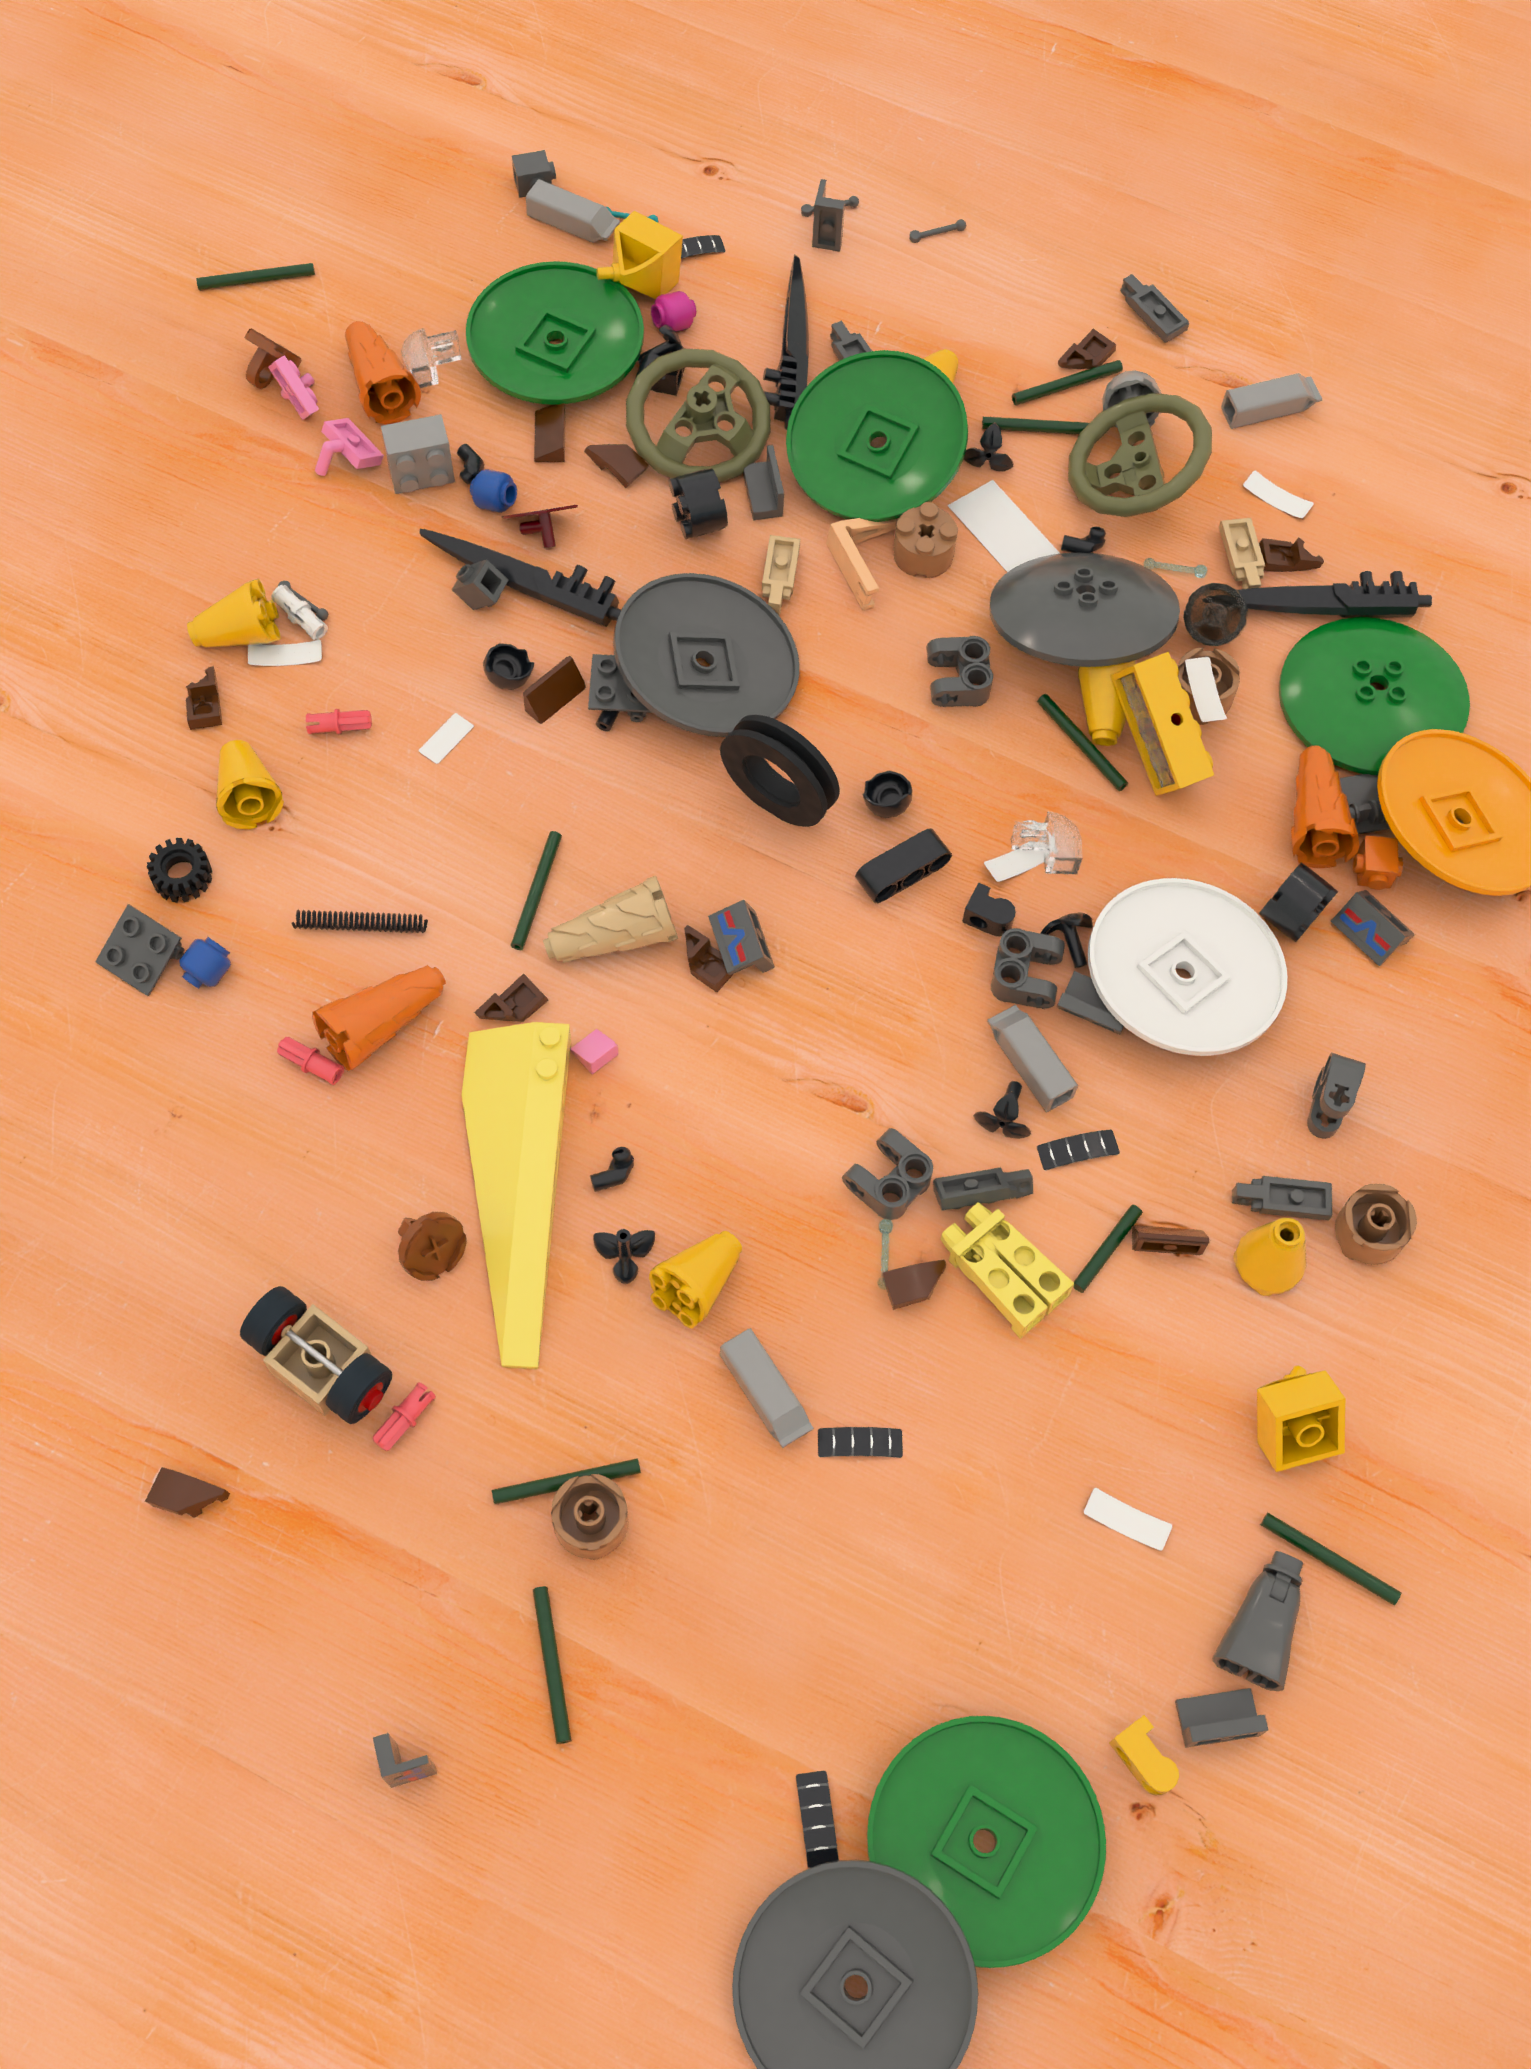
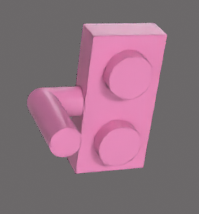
M285 355L268 367L282 388L281 396L284 399L290 400L302 420L319 410L316 405L318 403L317 398L309 388V386L315 383L309 373L300 377L297 366L291 360L288 361Z
M349 418L324 422L321 432L330 441L323 443L315 467V472L318 475L325 476L327 474L333 453L341 452L356 469L381 465L384 455Z

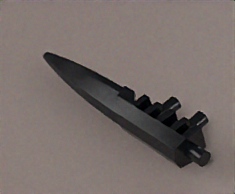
M795 254L788 284L779 366L777 370L765 368L763 380L776 382V387H778L776 393L766 391L764 393L769 404L774 406V419L785 422L786 430L792 410L798 398L807 387L809 332L807 303L800 258Z
M420 529V535L465 564L471 565L487 559L509 580L506 584L507 586L606 627L611 620L617 621L621 609L617 608L619 600L615 594L611 593L616 581L608 576H604L598 590L592 588L589 583L584 582L582 584L588 570L580 565H576L570 578L556 571L553 579H551L548 570L538 566L535 567L510 556L455 537Z
M1364 571L1359 575L1361 586H1359L1358 581H1352L1350 586L1346 583H1333V585L1265 587L1223 591L1199 596L1204 602L1232 607L1284 613L1339 615L1343 618L1413 617L1418 607H1431L1432 605L1431 595L1418 594L1416 582H1410L1408 586H1405L1401 571H1394L1390 574L1391 586L1389 581H1383L1381 586H1374L1372 572Z

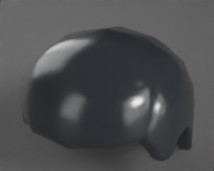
M499 643L488 650L483 661V668L488 680L500 689L514 690L523 686L529 679L534 668V662L529 661L527 650L517 649V647L511 644Z
M893 771L878 773L872 779L865 782L864 794L862 795L866 806L874 815L889 818L896 817L905 812L912 801L913 790L910 781L905 776Z

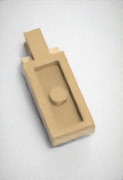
M1243 518L1221 521L1219 530L1235 581H1242L1243 589L1261 587L1260 579H1263L1265 563L1252 519Z
M770 535L762 580V597H769L768 605L780 616L782 600H790L791 594H793L801 539Z

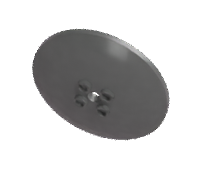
M1060 553L1027 561L1007 572L994 586L990 597V617L992 623L1007 642L1036 658L1080 667L1117 665L1131 662L1153 653L1166 644L1173 636L1178 626L1180 614L1177 595L1161 576L1135 562L1098 553Z
M682 573L661 577L638 589L627 600L617 619L613 647L616 663L622 678L634 696L646 708L678 728L706 736L726 737L745 716L763 715L773 719L778 718L787 708L798 685L800 664L797 648L790 631L771 606L750 590L734 582L716 576L696 573ZM696 659H705L710 666H701Z
M839 1860L823 1863L808 1868L781 1884L767 1897L750 1920L742 1936L733 1970L732 1992L735 2018L741 2039L757 2069H957L968 2049L975 2027L978 2009L977 1973L969 1943L960 1924L945 1903L918 1879L899 1869L873 1861ZM852 1975L863 1977L868 1985L867 1994L861 1998L850 1996L845 1988L846 1979Z

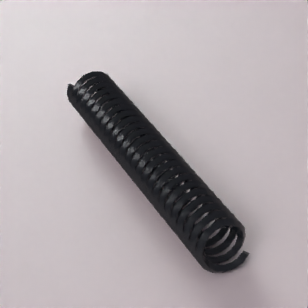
M298 909L296 911V925L294 922L291 924L294 929L297 927L299 929L302 927L307 929L309 927L316 930L318 928L321 930L324 928L326 930L329 928L331 930H339L341 928L343 931L345 929L348 931L350 929L353 931L356 929L360 931L362 929L363 931L368 930L370 932L373 929L374 932L377 930L379 932L382 930L392 932L394 930L396 933L398 931L401 933L403 931L406 933L409 931L411 933L414 931L416 933L420 931L424 933L428 920H424L423 927V916L420 914L417 928V914L415 913L412 928V915H408L407 926V915L404 913L403 925L401 927V914L399 913L396 928V914H392L391 926V914L388 913L387 925L385 927V913L383 912L380 928V913L376 914V926L374 924L375 914L374 912L371 913V925L369 926V913L367 912L364 927V913H360L359 926V913H355V924L353 925V912L351 911L348 927V912L344 913L343 926V912H339V924L337 925L338 913L334 911V923L332 926L331 910L328 912V925L326 923L327 912L323 911V924H321L322 912L319 910L316 926V911L313 910L311 925V911H307V924H305L306 911L303 909L300 925V910Z

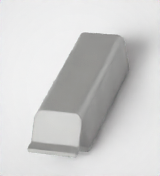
M540 179L537 180L526 195L527 216L592 243L600 239L607 241L614 232V229L620 224V220L616 219L607 207Z
M1297 373L1226 390L1221 409L1230 428L1233 429L1303 412L1316 402L1322 401V397L1311 376L1304 377Z
M1014 1005L987 1020L992 1028L995 1040L1045 1112L1053 1110L1074 1097L1078 1084L1027 1013L1019 1010Z
M751 1328L721 1345L720 1357L770 1434L780 1443L782 1448L814 1429L809 1422L804 1408Z

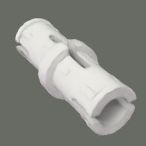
M280 585L273 591L271 599L288 614V619L293 624L301 626L313 640H319L325 635L328 626L311 611V606L306 601L298 599L286 585Z

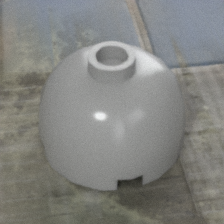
M1136 370L1125 371L1115 376L1107 384L1102 398L1103 411L1124 399L1149 393H1162L1155 379L1147 373ZM1158 412L1146 413L1150 427L1155 423V419L1159 415Z

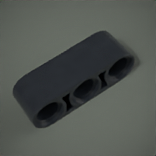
M930 828L870 860L856 872L855 877L873 902L881 903L944 867L950 861L952 853L936 832Z

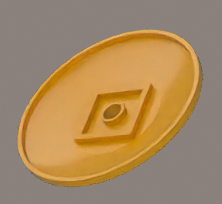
M1431 729L1412 733L1398 741L1386 754L1381 763L1377 789L1384 817L1406 851L1437 877L1470 892L1502 896L1516 894L1530 888L1531 778L1527 773L1495 747L1464 733ZM1457 819H1461L1464 824L1460 823Z

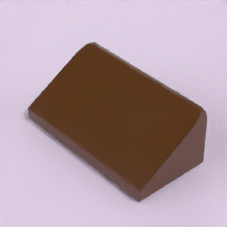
M564 403L549 405L535 411L534 462H565Z
M571 656L566 657L523 692L525 711L540 724L548 720L586 688L585 682Z
M1134 1225L1132 1228V1250L1202 1255L1209 1244V1237L1202 1230Z

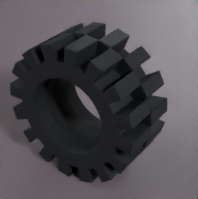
M176 838V844H172L171 840L168 839L165 841V848L160 844L156 846L157 854L151 852L149 855L151 862H147V869L155 890L158 894H161L162 898L167 900L170 896L172 902L178 903L179 897H182L183 902H189V895L193 894L196 899L200 897L199 889L203 892L208 889L206 882L211 883L212 881L210 874L212 873V868L201 845L198 843L195 845L191 839H187L186 844H184L182 838ZM188 862L192 865V870L184 877L171 878L168 876V870L177 863Z

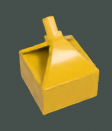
M633 211L614 229L613 263L611 267H597V279H612L613 282H619L654 299L661 294L668 293L679 283L683 235Z
M1294 1366L1290 1374L1285 1375L1283 1379L1257 1388V1443L1275 1472L1345 1453L1346 1398L1326 1370L1307 1374L1303 1367Z

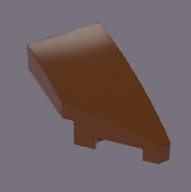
M1093 328L1078 345L1073 343L1058 360V365L1061 368L1091 369L1101 366L1116 351V344Z
M627 444L589 445L584 451L601 470L606 467L625 488L646 471L649 466Z
M1262 538L1259 542L1265 563L1263 571L1292 572L1317 569L1322 566L1324 560L1320 555L1316 557L1310 554L1304 548L1305 542L1301 538H1298L1294 544L1288 541Z
M214 666L208 667L205 670L206 676L198 683L191 682L186 686L189 695L186 698V709L190 730L222 725L219 691Z
M687 925L684 930L690 972L706 986L718 992L733 974L729 975L727 973L721 953L711 946L710 939Z
M523 973L500 996L494 993L474 1013L480 1019L523 1022L548 1001V998Z
M945 1260L919 1263L883 1272L882 1278L893 1310L929 1300L941 1274H943L946 1268Z
M161 1467L145 1502L178 1515L187 1513L195 1518L202 1514V1508L216 1500L225 1501L230 1493L205 1481Z

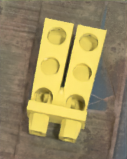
M978 1202L969 1209L964 1218L974 1229L966 1235L954 1223L942 1233L940 1240L950 1252L949 1262L955 1268L959 1267L963 1274L977 1285L1011 1323V1329L1021 1339L1044 1319L1045 1314L1051 1313L1070 1296L1074 1282L1018 1230L1005 1221V1215L999 1209L992 1213Z

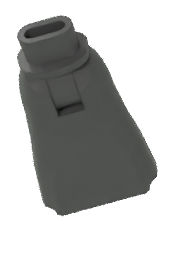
M1275 1551L1271 1564L1264 1565L1263 1572L1252 1583L1236 1617L1222 1638L1212 1658L1217 1667L1240 1677L1249 1670L1246 1678L1249 1682L1270 1691L1279 1692L1284 1690L1290 1661L1292 1638L1300 1606V1585L1303 1580L1299 1575L1303 1566L1302 1561L1283 1552Z

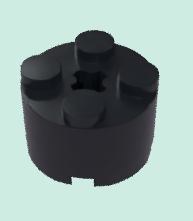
M712 468L668 480L671 494L673 497H676V503H672L673 514L676 521H681V529L685 539L712 533L727 527L728 517L725 501L720 498L718 489H721L720 483Z
M1301 862L1259 914L1288 938L1297 942L1338 891Z

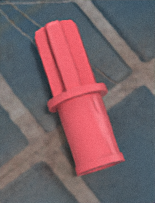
M335 709L334 712L307 713L306 722H319L320 724L306 726L308 734L336 732L338 735H341L342 731L370 729L372 717L368 710L340 712V709Z
M285 1037L278 1044L277 1053L300 1066L301 1071L304 1073L311 1072L331 1085H335L343 1075L344 1067L321 1055L320 1050L317 1048L310 1049L290 1037Z
M418 1382L416 1387L399 1406H393V1413L373 1435L372 1439L377 1446L385 1451H389L409 1427L414 1428L416 1426L415 1420L436 1398L432 1391L425 1392L428 1387Z

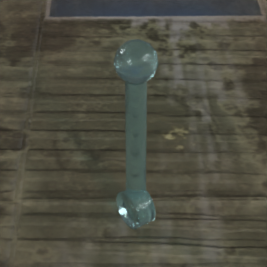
M1152 558L1145 559L1143 563L1144 567L1150 570L1159 568L1194 573L1197 578H1204L1208 571L1204 565L1189 567L1155 562Z
M883 1219L879 1223V1231L882 1233L881 1277L878 1279L877 1284L883 1290H886L882 1273L888 1271L889 1233L893 1229V1223L889 1219Z

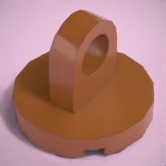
M252 328L248 330L244 337L258 346L246 370V379L250 384L259 389L265 388L273 380L274 376L268 367L274 361L285 355L287 360H291L297 368L302 361L296 354Z
M431 1212L417 1220L404 1218L398 1229V1234L402 1237L398 1249L399 1262L404 1270L420 1281H433L440 1278L438 1275L445 1270L450 1272L462 1258L467 1244L466 1234L463 1233L461 1222L446 1212Z

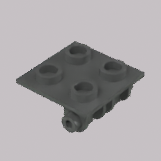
M592 654L588 710L627 711L631 721H643L647 712H652L634 696L626 685L618 669L615 655Z
M1361 774L1340 778L1342 791L1347 796L1351 818L1355 820L1358 834L1390 829L1378 797V775Z
M128 904L95 962L149 996L169 960L172 958L180 959L185 949L180 942L182 939L180 936Z

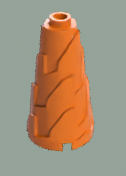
M363 321L351 323L345 331V339L349 349L348 356L353 366L360 392L358 396L362 408L369 418L371 416L375 419L376 423L393 424L404 420L412 415L409 409L413 404L417 409L421 400V390L418 382L408 367L402 364L396 353L389 349L382 336L377 335L370 324H366Z
M1310 746L1299 757L1298 775L1296 776L1294 826L1291 827L1293 857L1295 854L1297 855L1298 863L1302 862L1304 865L1312 868H1330L1337 866L1336 859L1344 857V863H1346L1357 854L1360 847L1355 820L1351 818L1347 796L1342 791L1338 771L1335 772L1330 753L1320 746Z
M428 965L406 974H398L374 987H366L346 998H339L312 1012L313 1023L320 1039L322 1040L326 1037L330 1045L326 1048L332 1057L345 1070L350 1071L369 1058L371 1053L395 1037L399 1029L420 1015L422 1009L441 995L440 993L443 992V985L446 984V980L437 967L431 968Z

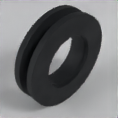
M763 715L745 716L721 743L720 755L722 762L736 785L754 803L782 821L802 827L814 826L821 821L827 810L834 805L839 797L840 787L838 779L821 752L796 730L776 719ZM765 759L777 765L794 783L783 778Z

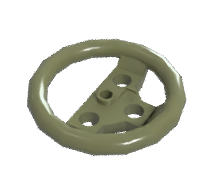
M683 348L657 357L637 375L626 399V428L637 453L659 474L674 478L712 468L719 483L740 476L744 472L745 467L760 458L771 433L770 404L759 380L738 360L714 350ZM686 367L709 368L698 385L689 390L686 401L664 429L656 446L652 442L644 424V403L651 388L668 373ZM711 382H719L724 386V390L716 392L708 385ZM738 386L744 391L752 408L753 429H751L744 417L734 411L731 394ZM723 420L728 421L733 425V429L724 431L718 427L717 423ZM684 426L690 429L692 434L682 437L675 430L678 427ZM717 440L728 447L734 456L730 460L713 466H689L683 463L695 443Z
M1149 393L1124 399L1099 413L1080 432L1069 455L1068 481L1078 500L1099 514L1130 517L1154 512L1180 498L1201 477L1212 453V427L1200 407L1178 395ZM1146 413L1173 414L1186 421L1193 432V450L1185 467L1166 484L1164 481V471L1159 461ZM1117 425L1122 445L1112 459L1097 466L1087 463L1094 444L1110 428ZM1144 440L1141 444L1133 446L1137 441ZM1120 473L1117 477L1109 479L1111 475ZM1122 491L1134 496L1121 498L1107 495Z

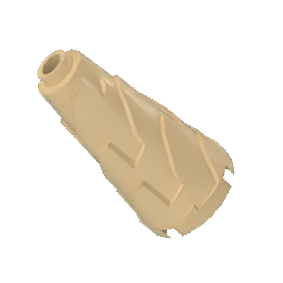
M653 876L647 878L643 883L583 912L578 917L551 928L552 932L548 933V938L544 939L543 943L549 959L556 957L557 961L562 960L565 963L588 956H598L619 950L622 952L659 942H671L678 939L674 924L671 922V915L657 877Z

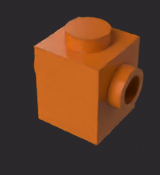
M1365 836L1357 854L1353 857L1352 871L1357 873V886H1366L1374 890L1390 889L1396 877H1400L1402 874L1403 858L1398 857V839Z

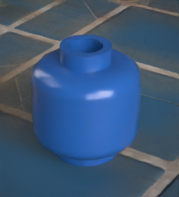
M485 469L480 471L472 480L470 493L473 502L478 508L502 513L515 503L517 487L509 474Z
M209 937L205 941L203 939H195L179 960L181 968L186 971L182 977L198 989L202 984L208 987H215L231 966V961L227 957L230 952Z

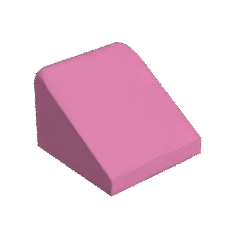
M596 1029L573 1046L570 1051L591 1074H594L618 1055V1045Z

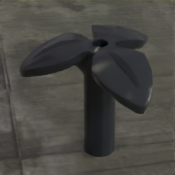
M666 324L659 329L664 335L663 338L666 342L640 354L638 358L639 364L642 357L646 354L663 356L683 349L677 333L671 326Z
M996 423L990 425L980 439L983 450L969 448L964 455V460L976 467H981L986 460H989L991 469L995 471H1006L1014 466L1012 459L1007 454L996 453L1002 446L1001 428Z
M1078 912L1051 921L1041 931V934L1046 935L1056 930L1064 933L1075 968L1088 965L1076 926L1093 927L1092 918L1085 913Z
M1011 1081L1005 1095L996 1103L993 1109L996 1116L987 1112H976L973 1115L975 1120L990 1132H995L999 1127L1003 1128V1134L1009 1138L1020 1139L1030 1136L1031 1130L1027 1126L1013 1122V1120L1018 1118V1098L1022 1085L1019 1082Z
M626 1229L619 1230L616 1235L599 1232L593 1235V1241L597 1251L605 1259L619 1257L618 1262L612 1269L613 1274L619 1282L628 1284L636 1278L639 1269L631 1257H645L651 1251L655 1241V1232L644 1230L630 1235V1232Z

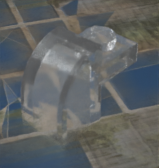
M422 328L410 334L402 345L403 365L408 367L420 388L439 384L436 365L462 360L456 330L427 337L425 329Z
M1047 812L1044 823L1034 820L1015 822L1011 836V850L1044 851L1045 873H1078L1083 859L1082 839L1077 826L1070 819L1055 812Z

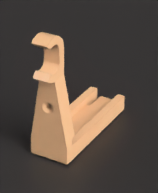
M856 518L830 524L826 544L862 610L874 608L875 603L871 598V594L878 592L879 587L855 545L886 532L896 530V523L899 518L882 522Z

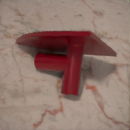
M578 505L502 516V519L538 514L539 520L520 524L521 534L541 533L544 548L555 547L550 512L578 508Z

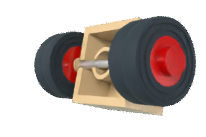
M283 1286L275 1287L267 1292L253 1306L241 1326L240 1337L258 1353L266 1356L263 1361L270 1373L324 1416L331 1410L338 1414L345 1422L349 1424L357 1423L380 1403L392 1380L391 1370L372 1356L369 1348L314 1304L307 1310L306 1304Z

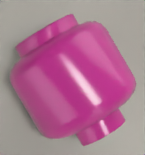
M682 291L661 294L656 298L651 307V317L654 325L657 328H661L667 324L675 332L690 328L693 318L696 316L694 301L689 299L687 294Z

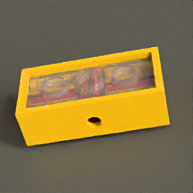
M1169 652L1110 675L1155 796L1184 788L1214 776L1212 757L1203 746L1200 725L1193 719L1189 708V696L1181 687L1178 679V666L1174 659L1170 657Z

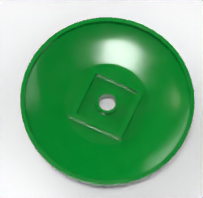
M559 261L530 264L500 276L480 293L471 307L466 322L467 347L471 360L479 373L491 385L512 397L532 403L550 405L580 402L591 399L613 388L628 375L636 364L644 342V325L640 308L631 293L621 283L613 282L612 279L598 280L597 269L578 263ZM557 339L563 341L562 343L556 345L549 343V341H555Z
M880 350L864 352L847 357L829 366L804 389L792 410L786 434L787 456L794 477L801 489L814 503L824 510L844 519L861 518L874 522L889 521L900 518L904 512L911 508L919 507L925 502H932L952 482L963 462L966 452L968 421L964 403L955 385L939 368L930 362L912 354L899 351ZM877 437H884L887 440L885 445L880 448L872 447L871 442Z
M1355 617L1340 619L1319 626L1295 644L1289 652L1280 674L1279 698L1281 708L1296 736L1307 747L1320 746L1330 753L1334 765L1356 773L1378 775L1381 763L1390 749L1402 738L1412 733L1431 729L1463 733L1467 725L1470 698L1466 681L1458 665L1434 640L1409 626L1380 618ZM1370 683H1380L1385 687V690H1376Z
M969 1716L953 1719L926 1730L908 1743L892 1760L876 1788L871 1803L867 1825V1851L869 1861L889 1865L911 1875L930 1888L945 1903L955 1916L967 1938L975 1967L1004 1968L1034 1960L1050 1952L1064 1942L1081 1924L1095 1901L1103 1878L1106 1861V1835L1101 1808L1089 1780L1080 1766L1058 1743L1031 1726L1014 1720L993 1716ZM986 1830L994 1836L995 1847L992 1852L982 1853L975 1848L973 1838L977 1831Z

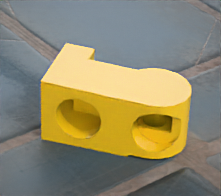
M1143 1715L1112 1739L1109 1744L1148 1793L1155 1796L1163 1795L1172 1790L1178 1783L1179 1770L1170 1758L1161 1755L1146 1735L1154 1726Z

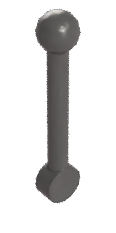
M851 196L849 200H844L845 206L857 207L859 205V199L856 196ZM809 204L801 207V214L805 217L811 216L812 212H814V206Z
M959 219L955 224L923 232L913 230L910 232L909 239L912 243H918L924 237L956 229L963 231L966 228V222L963 219Z
M281 581L278 586L286 585L298 599L306 601L319 619L323 621L328 618V611L326 609H319L294 591L288 581Z

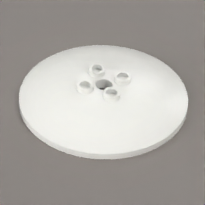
M1162 878L1134 885L1119 893L1105 906L1098 916L1090 935L1088 966L1092 982L1100 999L1110 1013L1125 1028L1148 1043L1162 1049L1195 1056L1219 1055L1241 1049L1257 1040L1268 1030L1283 1006L1287 991V967L1283 952L1275 935L1266 922L1251 907L1234 895L1213 885L1180 878ZM1175 969H1185L1190 973L1191 978L1185 979L1180 977Z

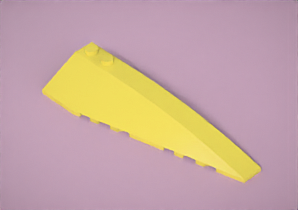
M531 1022L469 1032L461 1095L501 1365L507 1368L538 1369L571 1049L569 1024Z

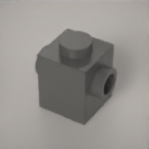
M545 150L511 156L513 177L519 198L526 197L538 179L552 184L553 179H556L553 161L548 162Z
M486 559L471 565H464L456 575L458 580L452 591L471 609L477 610L494 605L509 580Z

